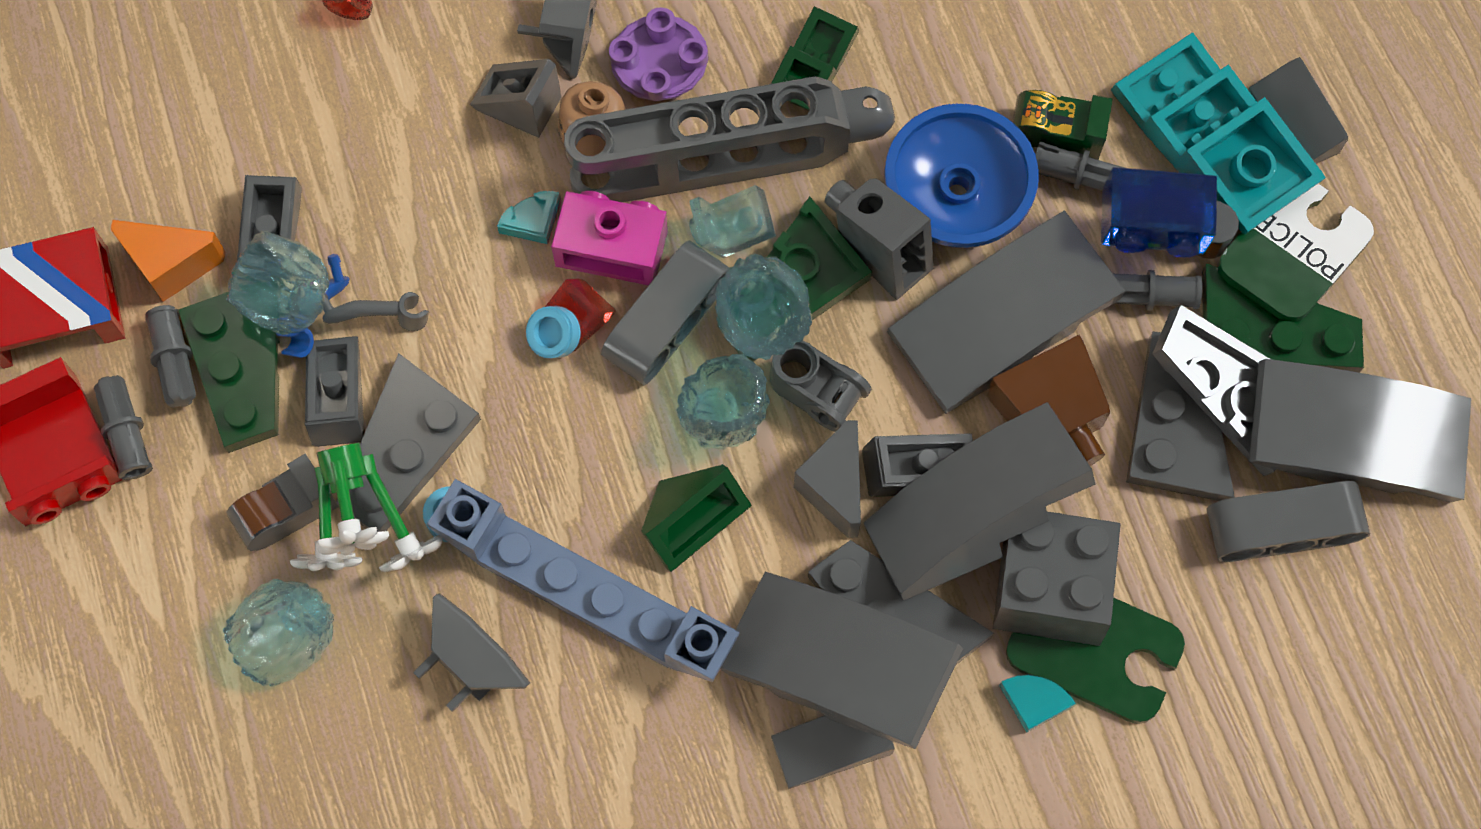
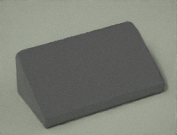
M1300 57L1289 61L1249 87L1248 91L1257 102L1264 97L1269 101L1316 164L1340 154L1348 141V135Z

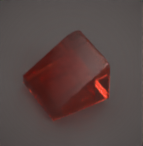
M581 278L566 279L545 306L564 307L576 316L581 334L579 343L574 351L593 336L616 312L599 293Z

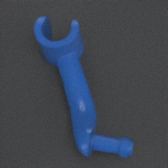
M331 254L327 259L333 278L312 291L290 325L281 324L276 328L278 336L291 337L289 346L281 351L282 355L302 358L311 352L314 338L312 332L306 327L321 308L319 303L315 301L314 294L317 291L323 290L326 292L328 300H330L349 284L350 278L342 274L341 260L338 254Z

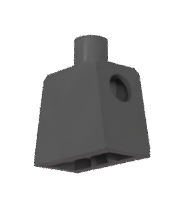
M877 178L869 179L857 190L846 180H840L827 192L825 204L836 212L839 232L872 271V277L896 300L934 269L931 219Z

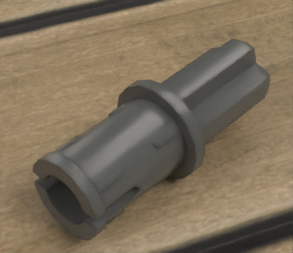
M1040 141L1035 155L1039 175L1074 184V189L1079 190L1080 185L1120 196H1127L1130 193L1135 176L1132 169L1089 158L1090 151L1085 150L1084 154Z
M1148 270L1147 275L1112 273L1125 289L1122 298L1114 304L1145 305L1146 310H1153L1154 306L1178 307L1180 305L1183 307H1193V309L1200 308L1202 298L1201 276L1155 275V270Z
M162 305L148 310L145 314V321L148 324L153 352L150 354V362L154 367L158 368L165 403L169 407H186L192 404V400L196 396L189 360L192 358L193 353L191 348L185 345L178 309L171 305Z
M119 375L103 377L94 386L104 426L101 428V435L109 439L118 469V477L122 478V480L143 477L153 469L140 432L144 426L141 417L135 416L125 380Z

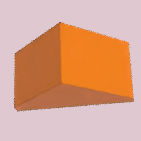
M112 220L111 231L163 302L224 262L226 252L214 232Z

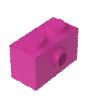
M566 191L551 246L555 267L649 286L658 274L668 234L667 212L659 210L654 204L645 201H632L628 204L610 200L606 195L596 191H582L580 194Z

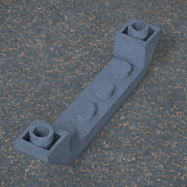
M454 479L427 523L431 530L481 567L667 668L713 682L739 636L737 630L691 606L689 611L685 613L505 515L501 503L457 479Z

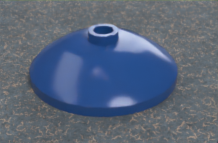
M956 103L937 106L912 118L894 138L889 148L885 165V185L931 219L932 242L957 248L987 245L1011 233L1029 213L1035 200L1039 182L1037 159L1030 142L1023 132L1003 115L991 109L972 104ZM953 185H960L965 188L966 193L956 195L949 188Z

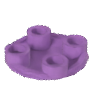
M662 7L654 8L646 17L627 25L609 46L612 73L621 87L638 98L653 101L674 99L692 90L704 76L708 63L706 41L698 29L682 18L675 17L671 10Z

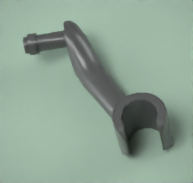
M320 290L314 294L315 301L319 303L325 312L322 317L323 322L328 324L340 323L358 317L398 316L397 320L403 329L418 331L423 329L428 321V310H423L417 314L407 312V310L413 309L419 301L418 294L413 292L405 293L399 301L355 300L335 308L328 300L326 292Z

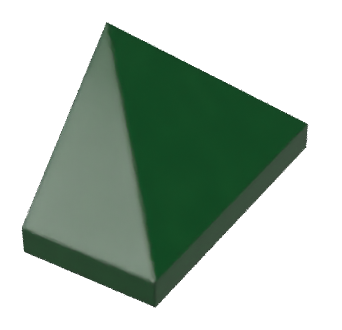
M722 464L660 480L641 532L666 569L672 572L752 505L728 467Z

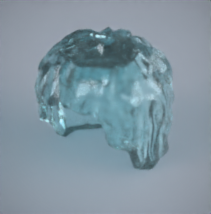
M261 231L254 236L252 241L247 243L245 250L240 254L239 260H237L232 269L231 277L228 281L229 294L226 297V301L235 306L239 313L265 329L281 335L298 333L311 326L317 316L323 312L325 292L329 288L328 272L320 257L312 249L298 241H293L267 231Z
M755 253L747 256L745 260L739 258L734 266L728 268L726 276L719 280V284L716 287L715 309L719 329L724 334V338L745 356L752 357L753 359L762 358L768 360L772 355H783L786 349L793 348L796 342H801L810 332L812 315L809 308V290L796 269H791L776 257L766 258Z
M732 354L706 360L698 367L695 374L684 378V385L681 387L682 392L677 398L679 406L676 409L681 426L704 449L724 450L728 447H738L740 444L750 441L757 435V427L765 420L766 410L770 404L769 396L766 393L767 380L764 376V371L743 354Z
M273 579L261 584L250 595L245 597L236 612L226 620V626L223 628L224 640L229 644L228 650L233 654V662L241 667L243 675L250 677L253 682L259 683L262 686L269 685L274 687L293 680L299 673L306 671L312 664L321 659V654L332 641L334 614L331 612V604L324 601V594L318 591L317 588L309 587L308 583L285 582Z

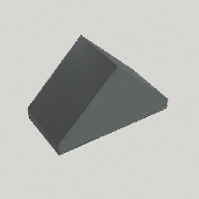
M550 59L493 64L470 105L483 114L539 138L562 98L556 64Z
M847 420L795 471L794 488L847 538L858 537L861 525L858 420Z

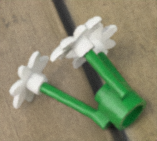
M360 443L317 452L319 467H315L314 470L318 483L320 540L315 541V555H297V559L290 560V564L293 567L309 569L311 571L321 570L325 566L336 571L344 567H354L362 562V557H355V553H352L355 547L371 550L376 544L387 540L389 537L388 531L377 532V527L361 530L360 520L354 519L349 490L364 487L362 479L364 475L398 538L394 542L400 554L391 557L390 561L379 567L381 571L388 572L402 569L410 560H421L424 554L434 552L441 546L442 537L439 535L423 543V541H418L414 532H408L377 472L373 454L363 456ZM331 493H337L342 522L338 523L339 537H332Z

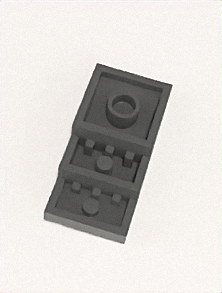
M1064 210L1014 240L932 295L890 326L887 333L944 413L947 414L989 389L993 377L1033 358V356L1074 333L1081 322L1119 301L1125 293V289Z
M1263 359L1259 361L1249 462L1325 483L1355 481L1358 485L1391 494L1409 491L1446 502L1464 500L1471 398L1376 375L1317 365Z
M1046 402L997 426L947 456L898 492L864 522V526L904 601L1002 558L1000 542L1048 522L1046 506L1096 485L1092 468L1049 403Z
M765 571L736 628L739 636L720 669L729 676L765 687L779 698L820 711L832 721L916 749L964 648L956 642L866 605Z

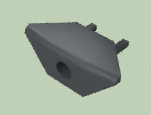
M545 0L539 27L519 24L517 32L518 34L543 37V44L569 78L575 79L588 47L597 0Z
M440 593L433 597L432 652L413 673L420 679L439 661L464 686L446 705L452 712L470 694L480 701L491 689H525L530 684V681L508 653L468 614Z

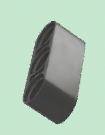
M686 241L612 330L603 345L601 355L641 384H648L722 293L732 275V269L692 241Z
M1355 481L1335 482L1235 497L1218 501L1206 508L1217 558L1220 562H1235L1341 546L1361 541L1371 534L1359 486Z

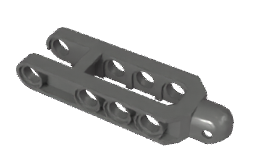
M815 76L586 116L577 119L568 127L564 135V146L567 159L572 166L570 168V181L574 193L580 194L582 191H596L606 195L610 200L628 202L823 167L847 153L850 143L873 140L884 136L895 123V114L891 98L878 89L865 86L841 91L831 81ZM867 98H872L877 102V107H864L863 101ZM798 99L807 104L810 111L808 115L786 118L780 108L786 101ZM748 108L758 115L759 120L757 124L735 127L729 118L735 110ZM697 117L707 123L708 129L705 133L684 136L679 131V125L687 118ZM587 135L599 136L606 143L603 151L595 156L581 154L576 149V145L581 138ZM804 138L807 142L806 148L797 154L787 153L779 145V142ZM754 146L758 151L757 157L749 162H738L730 155L731 150ZM706 155L709 159L707 166L699 171L687 170L680 162L681 159ZM607 172L610 176L608 183L599 189L588 188L581 181L584 174Z

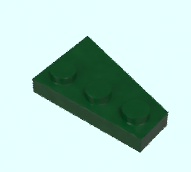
M809 196L800 208L799 215L787 231L782 232L773 244L772 251L757 271L751 273L718 317L717 327L746 364L749 365L870 281L872 271Z
M1206 263L1202 270L1203 319L1272 360L1317 365L1358 373L1364 368L1361 318L1317 303L1301 321H1283L1227 283L1221 277L1218 267Z
M276 276L268 277L178 309L223 446L228 453L279 435V374L277 366L280 336L276 334V328L280 325L278 322V299H281V282Z

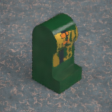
M1026 90L1017 96L1013 123L1023 132L1032 147L1038 148L1041 141L1084 154L1085 150L1090 151L1089 158L1099 160L1107 137L1113 99L1093 95L1091 101L1065 96L1056 97L1042 90Z

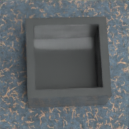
M1047 511L1048 522L1003 541V557L1000 563L993 629L1100 646L1111 626L1121 523Z

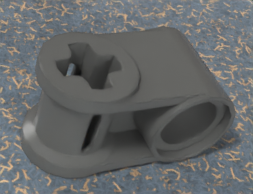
M791 339L783 342L773 355L770 369V383L773 390L779 396L808 413L820 425L833 432H836L846 422L845 419L858 400L868 397L872 391L868 381L855 370L836 362L803 340ZM788 362H798L806 368L808 373L800 378H792L782 371L781 366ZM842 393L837 402L834 403L839 394Z

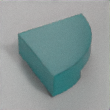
M539 191L533 193L534 196L520 201L515 206H510L505 210L498 222L499 234L548 244L561 200L560 193L556 191Z
M1030 675L1015 676L1001 681L999 684L1026 733L1076 705L1073 698L1062 687L1042 677Z

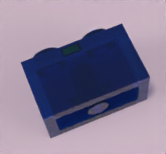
M1112 167L1103 186L1101 245L1116 246L1117 250L1125 253H1139L1146 249L1167 250L1170 255L1175 257H1193L1199 253L1204 254L1216 236L1217 176Z

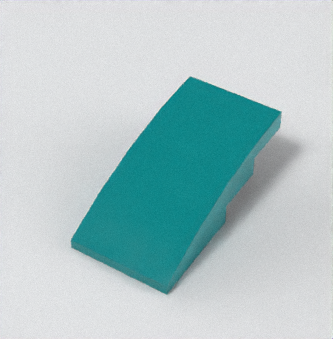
M1193 32L1115 83L1110 90L1145 135L1203 197L1222 202L1236 212L1239 220L1238 229L1244 235L1326 178L1269 101L1264 97L1257 102L1229 64L1220 69Z

